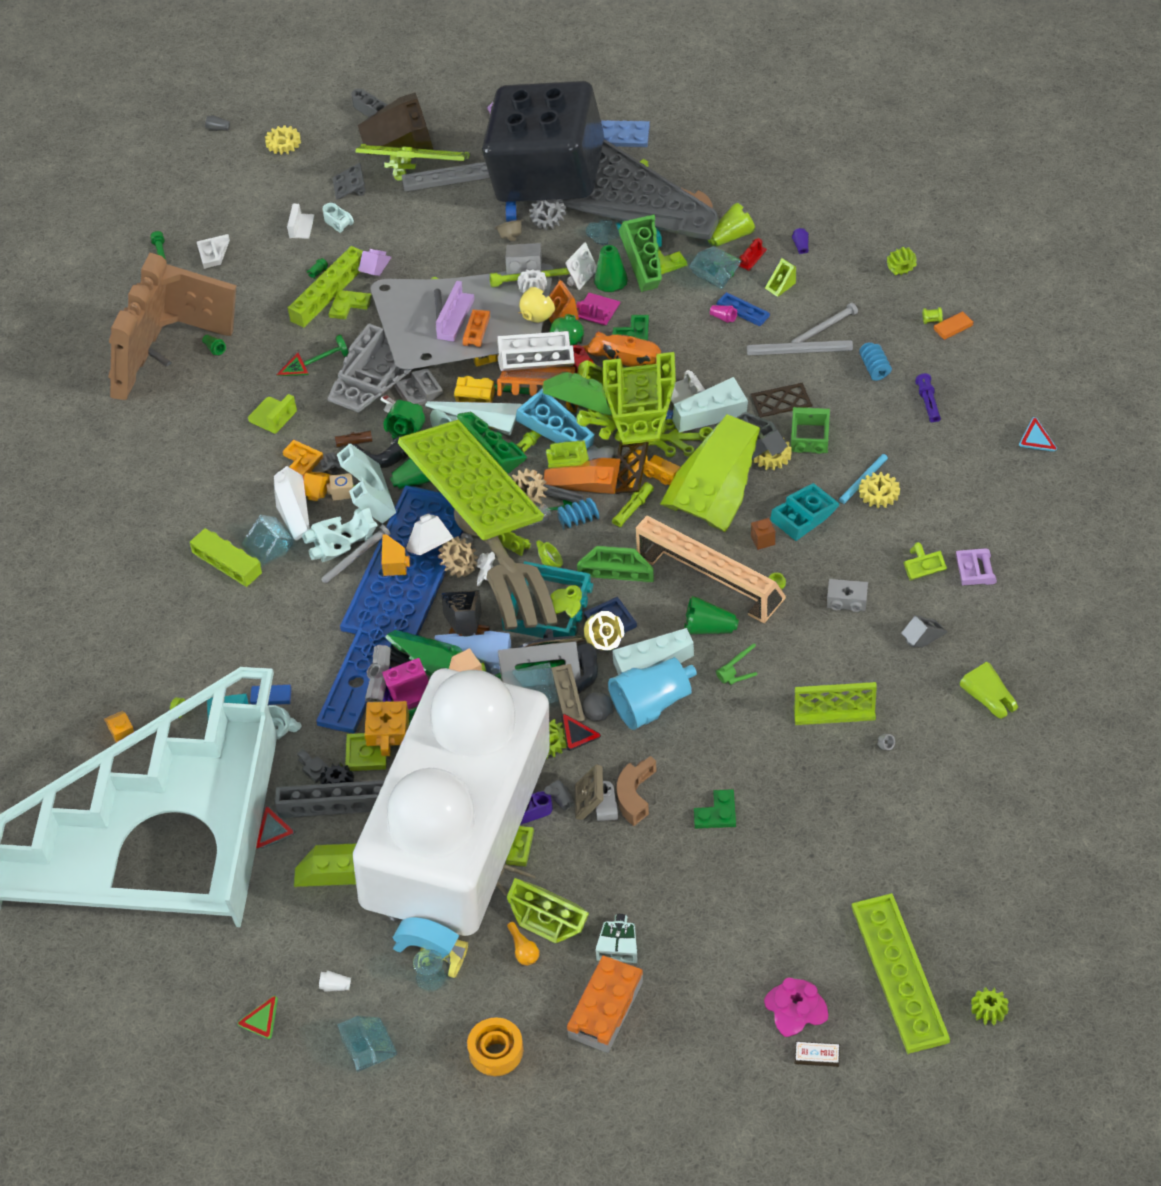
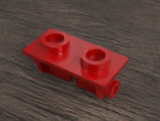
M760 238L754 239L746 251L739 256V259L735 262L736 266L750 271L767 251L766 248L762 247V240Z

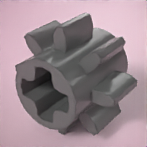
M334 452L325 454L323 460H320L324 473L328 471L330 475H336L341 471L342 467Z

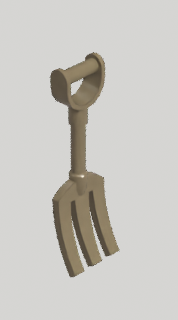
M454 509V517L458 526L464 532L478 536ZM498 536L484 540L500 563V565L491 568L487 572V579L497 599L505 630L517 628L516 616L505 580L517 601L525 628L537 626L536 614L525 578L536 597L545 626L556 625L558 622L552 600L538 568L528 564L515 563L507 554Z

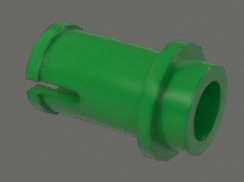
M323 258L317 259L316 264L307 270L308 276L315 279L323 270L326 271L328 267L327 261Z

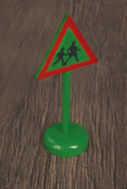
M337 335L335 338L338 347L305 362L302 361L299 353H297L276 376L309 375L305 366L337 351H341L344 358L347 357L349 352L342 335Z

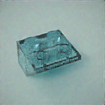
M713 246L698 252L689 268L696 276L723 289L741 263V260Z
M356 1016L337 1025L341 1040L357 1072L398 1055L381 1018Z

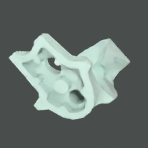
M358 508L354 512L353 519L343 525L340 522L342 520L341 517L313 524L310 530L302 535L304 543L307 544L314 541L316 546L309 549L311 560L321 559L322 562L331 560L351 549L350 545L354 542L363 540L366 542L371 538L377 523L373 520L370 509L362 510ZM334 524L336 529L330 530L328 526ZM349 533L351 537L348 538L342 534ZM339 544L341 548L335 549L334 545Z

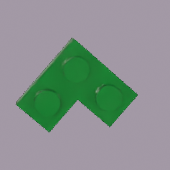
M631 315V327H613V335L632 336L648 341L649 315Z
M734 789L713 790L714 807L694 808L695 829L736 827Z

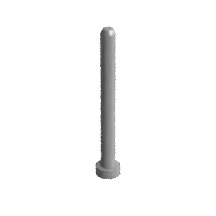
M852 302L849 303L846 309L796 337L791 343L804 342L846 316L857 314L858 309L856 305Z
M382 524L377 533L325 574L321 579L322 582L328 583L383 537V534L391 535L390 531Z

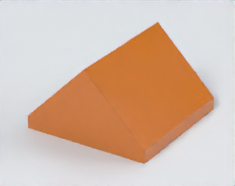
M560 280L549 296L555 306V311L548 318L551 323L558 317L565 316L566 314L576 316L575 319H579L575 298L563 281Z

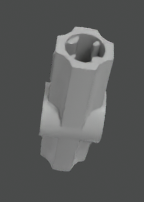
M386 645L374 647L373 664L367 670V677L370 678L365 697L366 702H382L387 685L382 672L389 669L391 648Z

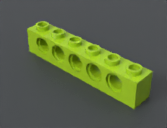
M350 246L288 307L290 321L304 328L336 297L338 290H343L360 273L358 270L363 251Z

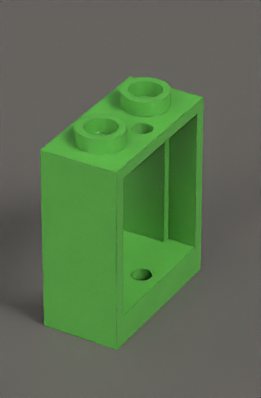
M793 407L791 452L828 453L830 409ZM797 425L824 426V439L796 438Z

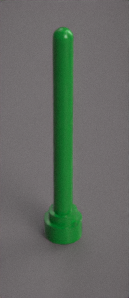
M155 231L150 235L151 243L156 246L157 254L166 260L163 249L164 235L160 231Z

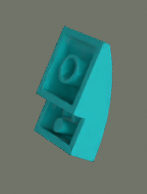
M812 483L787 496L785 503L773 508L770 521L797 541L825 521L839 507L840 503Z

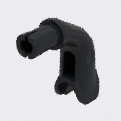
M403 436L395 438L389 448L377 455L363 450L357 444H353V446L379 463L380 468L392 466L401 459L409 457L398 444L399 438Z
M590 643L579 645L577 649L579 665H581L584 673L582 677L575 680L578 694L592 685L598 676L597 654L595 648ZM554 685L556 698H558L557 692H556V688H555V685Z

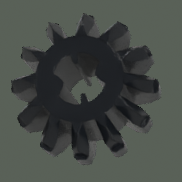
M340 762L335 766L332 763L330 768L325 767L324 772H321L320 784L354 782V774L348 765L343 766Z

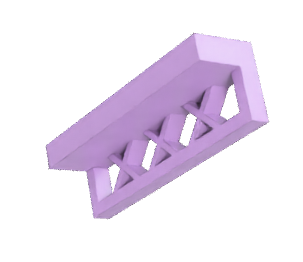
M456 281L436 321L437 339L454 342L474 302V294L462 293V281Z

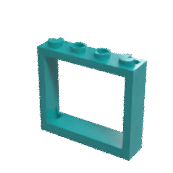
M524 561L523 564L537 567L545 581L581 587V607L578 613L573 618H570L566 629L538 623L536 627L525 628L524 621L516 619L517 628L505 630L502 618L503 630L543 638L547 629L553 631V637L576 636L577 622L581 623L583 616L582 608L587 607V595L592 593L593 590L590 574ZM512 592L510 597L515 616H517L519 606Z

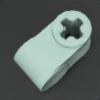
M327 203L323 206L324 221L336 231L341 233L346 226L354 223L352 216L336 204Z

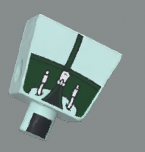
M616 914L614 922L607 921L604 923L596 946L597 961H600L604 955L624 963H637L635 925L627 923V916L625 914Z

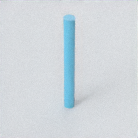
M882 454L839 498V502L845 504L859 489L861 480H865L866 475L871 477L872 473H875L888 457Z

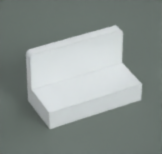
M300 204L292 205L287 225L289 238L308 239L313 225L314 214H301Z

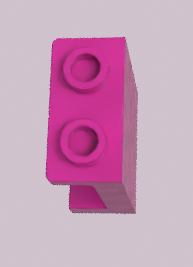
M420 658L382 672L394 701H407L408 709L419 705L429 682Z

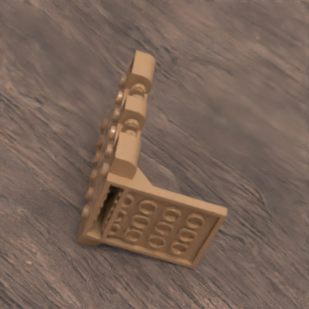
M149 253L141 269V282L133 285L128 294V308H124L123 311L120 310L111 327L109 343H111V370L108 376L111 379L110 398L121 400L128 398L136 381V373L139 367H143L148 357V349L151 343L156 341L163 326L179 321L218 334L231 336L234 326L237 285L168 265L162 256Z

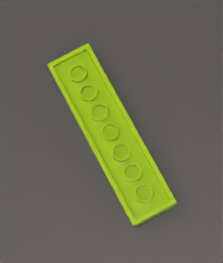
M893 893L852 903V911L907 1054L949 1044L950 1037Z

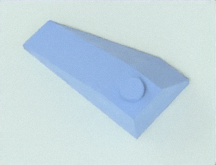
M485 631L484 635H475L474 633V635L468 637L459 636L458 634L435 635L434 638L437 641L456 645L462 651L470 648L479 662H484L486 671L494 675L500 673L498 650L512 649L510 634L495 631Z

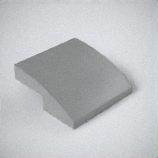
M428 368L412 372L411 378L395 383V388L402 399L413 404L422 405L427 403V401L434 400L443 393L442 388Z

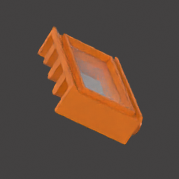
M575 367L502 371L499 379H497L498 396L502 395L506 383H512L513 395L519 394L520 384H529L530 395L534 396L538 392V385H543L545 380L562 372L573 374L575 373Z

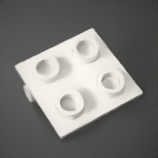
M586 242L565 263L571 274L567 279V284L571 287L575 285L580 290L596 271L597 266Z
M685 371L684 379L675 383L671 397L673 405L705 390L692 371Z

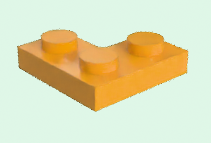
M293 440L283 450L284 457L294 461L289 468L303 475V480L305 473L311 472L320 460L323 459L322 452L296 440Z

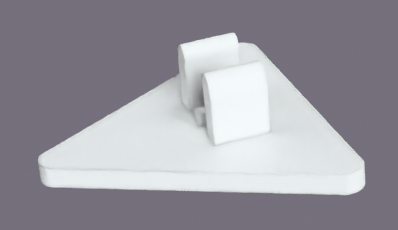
M387 395L380 399L387 403L384 411L389 413L396 401Z

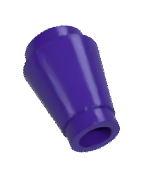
M803 228L794 230L792 240L798 253H808V232Z

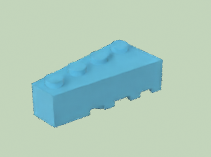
M543 388L517 409V422L555 443L585 440L586 449L593 445L594 434L587 427L579 425L577 419L552 396L543 394Z

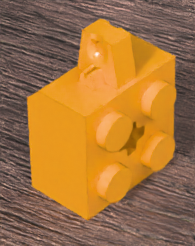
M407 701L367 702L365 721L366 745L380 746L381 756H390L391 745H401L409 727Z

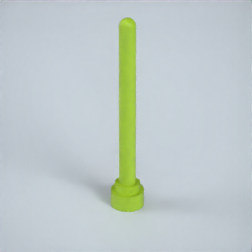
M568 268L541 271L545 273L546 277L570 274ZM490 273L491 287H499L503 282L517 281L521 273L503 276L497 273Z

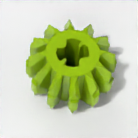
M909 247L896 248V251L890 252V255L887 257V266L894 275L900 274L902 276L903 273L907 274L908 271H913V267L917 265L916 255Z
M986 987L983 989V992L977 991L975 997L971 1000L972 1014H976L975 1018L977 1021L983 1018L984 1025L988 1023V1020H991L993 1025L996 1024L997 1020L1002 1022L1004 1016L1008 1014V999L1004 998L1003 992L996 993L995 987L992 991H989Z

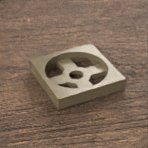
M596 764L575 784L576 819L583 820L604 800L603 770L600 765Z

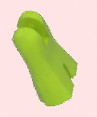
M988 662L964 675L960 681L961 688L980 701L992 714L1000 719L1007 716L1006 708L1011 713L1018 709L1017 702Z

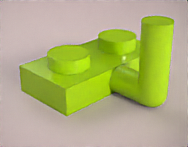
M919 542L915 543L910 549V553H917L918 557L903 563L910 581L947 569L941 551L925 555L922 544Z

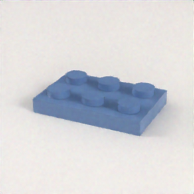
M601 121L604 139L614 146L648 147L650 121Z

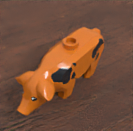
M599 331L588 345L582 346L589 355L595 357L605 356L609 360L621 358L622 366L626 365L629 367L657 364L656 354H661L660 348L651 341L626 335L606 336Z

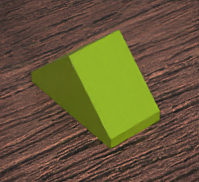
M781 258L765 289L777 297L796 284V266Z
M584 361L579 364L577 374L587 379H595L603 386V368L590 361Z

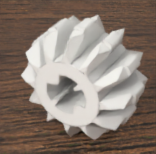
M526 270V272H521L520 276H518V286L522 293L530 287H536L542 291L546 289V276L540 270Z

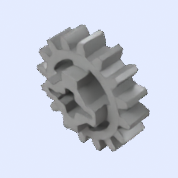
M562 199L536 200V204H531L534 209L529 210L531 213L530 218L539 229L544 227L545 230H548V227H551L553 230L555 224L560 226L559 221H564L562 216L566 215V206Z

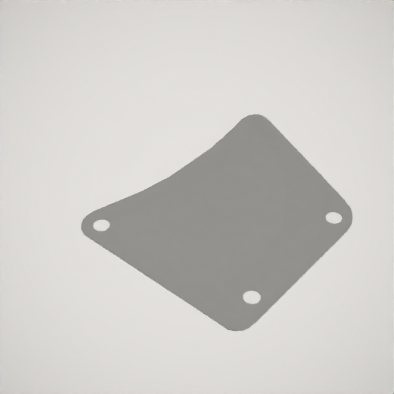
M542 263L541 271L553 269L550 264ZM506 271L498 272V273H497V274H501V276H503V275H511V274H507ZM490 274L450 279H382L374 282L370 288L395 365L402 369L420 368L498 354V336L541 333L543 322H531L526 320L522 313H518L521 312L519 302L523 295L520 292L518 281L503 282L499 287H491ZM546 277L547 286L544 293H542L546 298L549 296L552 277ZM456 281H462V293L474 294V302L455 341L437 339L434 290H441L443 309ZM381 285H389L391 287L388 291H381L379 289ZM473 309L490 311V319L481 347H475V345L471 344L463 346V336ZM429 353L432 355V358L422 360L420 355Z

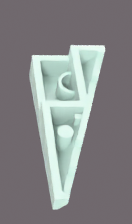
M427 401L425 407L430 410L439 409L447 416H457L459 413L471 411L485 421L489 429L510 436L516 422L517 409L523 404Z

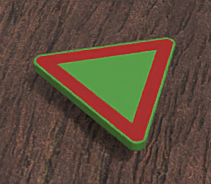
M272 996L238 1021V1026L266 1039H271L278 998Z

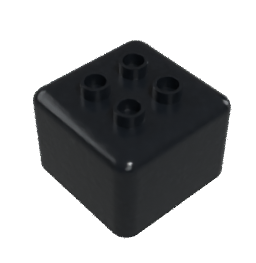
M569 81L504 85L496 90L482 145V153L497 200L512 202L581 199L592 194L604 140V131L594 90L589 82Z

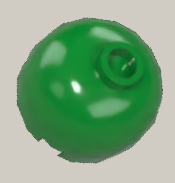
M566 314L552 322L549 333L568 331L570 345H577L578 342L581 345L584 338V327L579 320L575 319L576 316Z

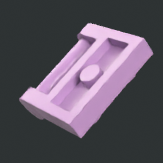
M989 549L956 551V561L962 585H988L997 582L990 563L991 554ZM978 558L982 559L985 574L980 573Z

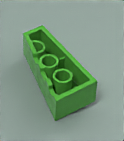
M655 214L622 222L619 234L641 292L658 288L662 276L660 259L658 257L659 248L656 239Z

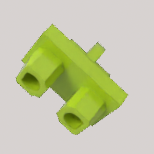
M390 155V163H385L384 168H394L393 176L398 181H401L402 175L406 174L405 169H415L416 164H411V161L401 160V157Z

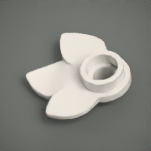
M494 552L482 553L478 559L477 567L480 568L477 580L478 587L481 586L484 579L488 581L487 572L493 568Z

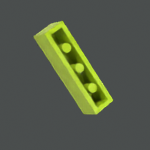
M204 528L190 541L193 554L246 587L262 574L261 563L257 558H252L243 549L236 548L230 541L220 538L215 532Z

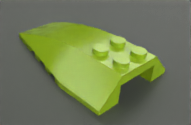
M674 352L656 354L657 364L625 368L622 366L621 358L603 360V388L623 445L660 440L676 383Z
M726 414L677 471L660 505L674 511L682 510L707 521L709 526L726 532L743 501L744 489L748 481L747 476L752 464L753 452H755L760 428Z

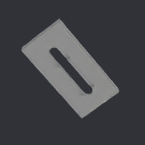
M576 642L498 650L501 681L503 683L523 688L552 685L554 680L551 668L516 671L515 665L560 659L565 661V665L571 664L575 680L581 677Z

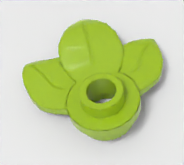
M571 585L566 589H558L550 595L555 614L566 611L568 616L573 618L580 610L582 591L578 586Z

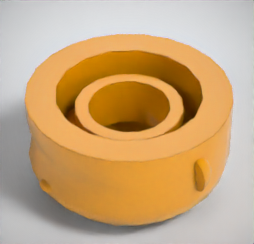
M488 1018L479 1022L471 1030L467 1040L471 1063L478 1071L488 1076H503L510 1073L519 1065L523 1056V1041L520 1030L514 1023L504 1018ZM493 1044L506 1046L502 1052L497 1054H491L486 1050Z

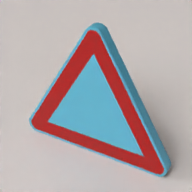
M1033 417L1019 446L1056 451L1057 447L1038 419Z

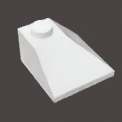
M426 514L420 517V521L415 523L406 549L408 552L422 555L453 539V537L438 516Z

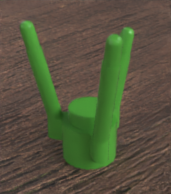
M755 643L734 657L726 665L716 670V675L723 684L728 682L732 685L737 681L757 675V672L734 677L737 673L733 667L736 662L756 647Z

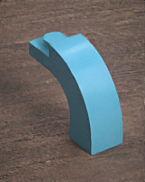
M410 917L402 920L393 936L394 941H396L393 949L397 952H402L407 946L414 945L425 948L443 959L451 952L459 935L434 921Z

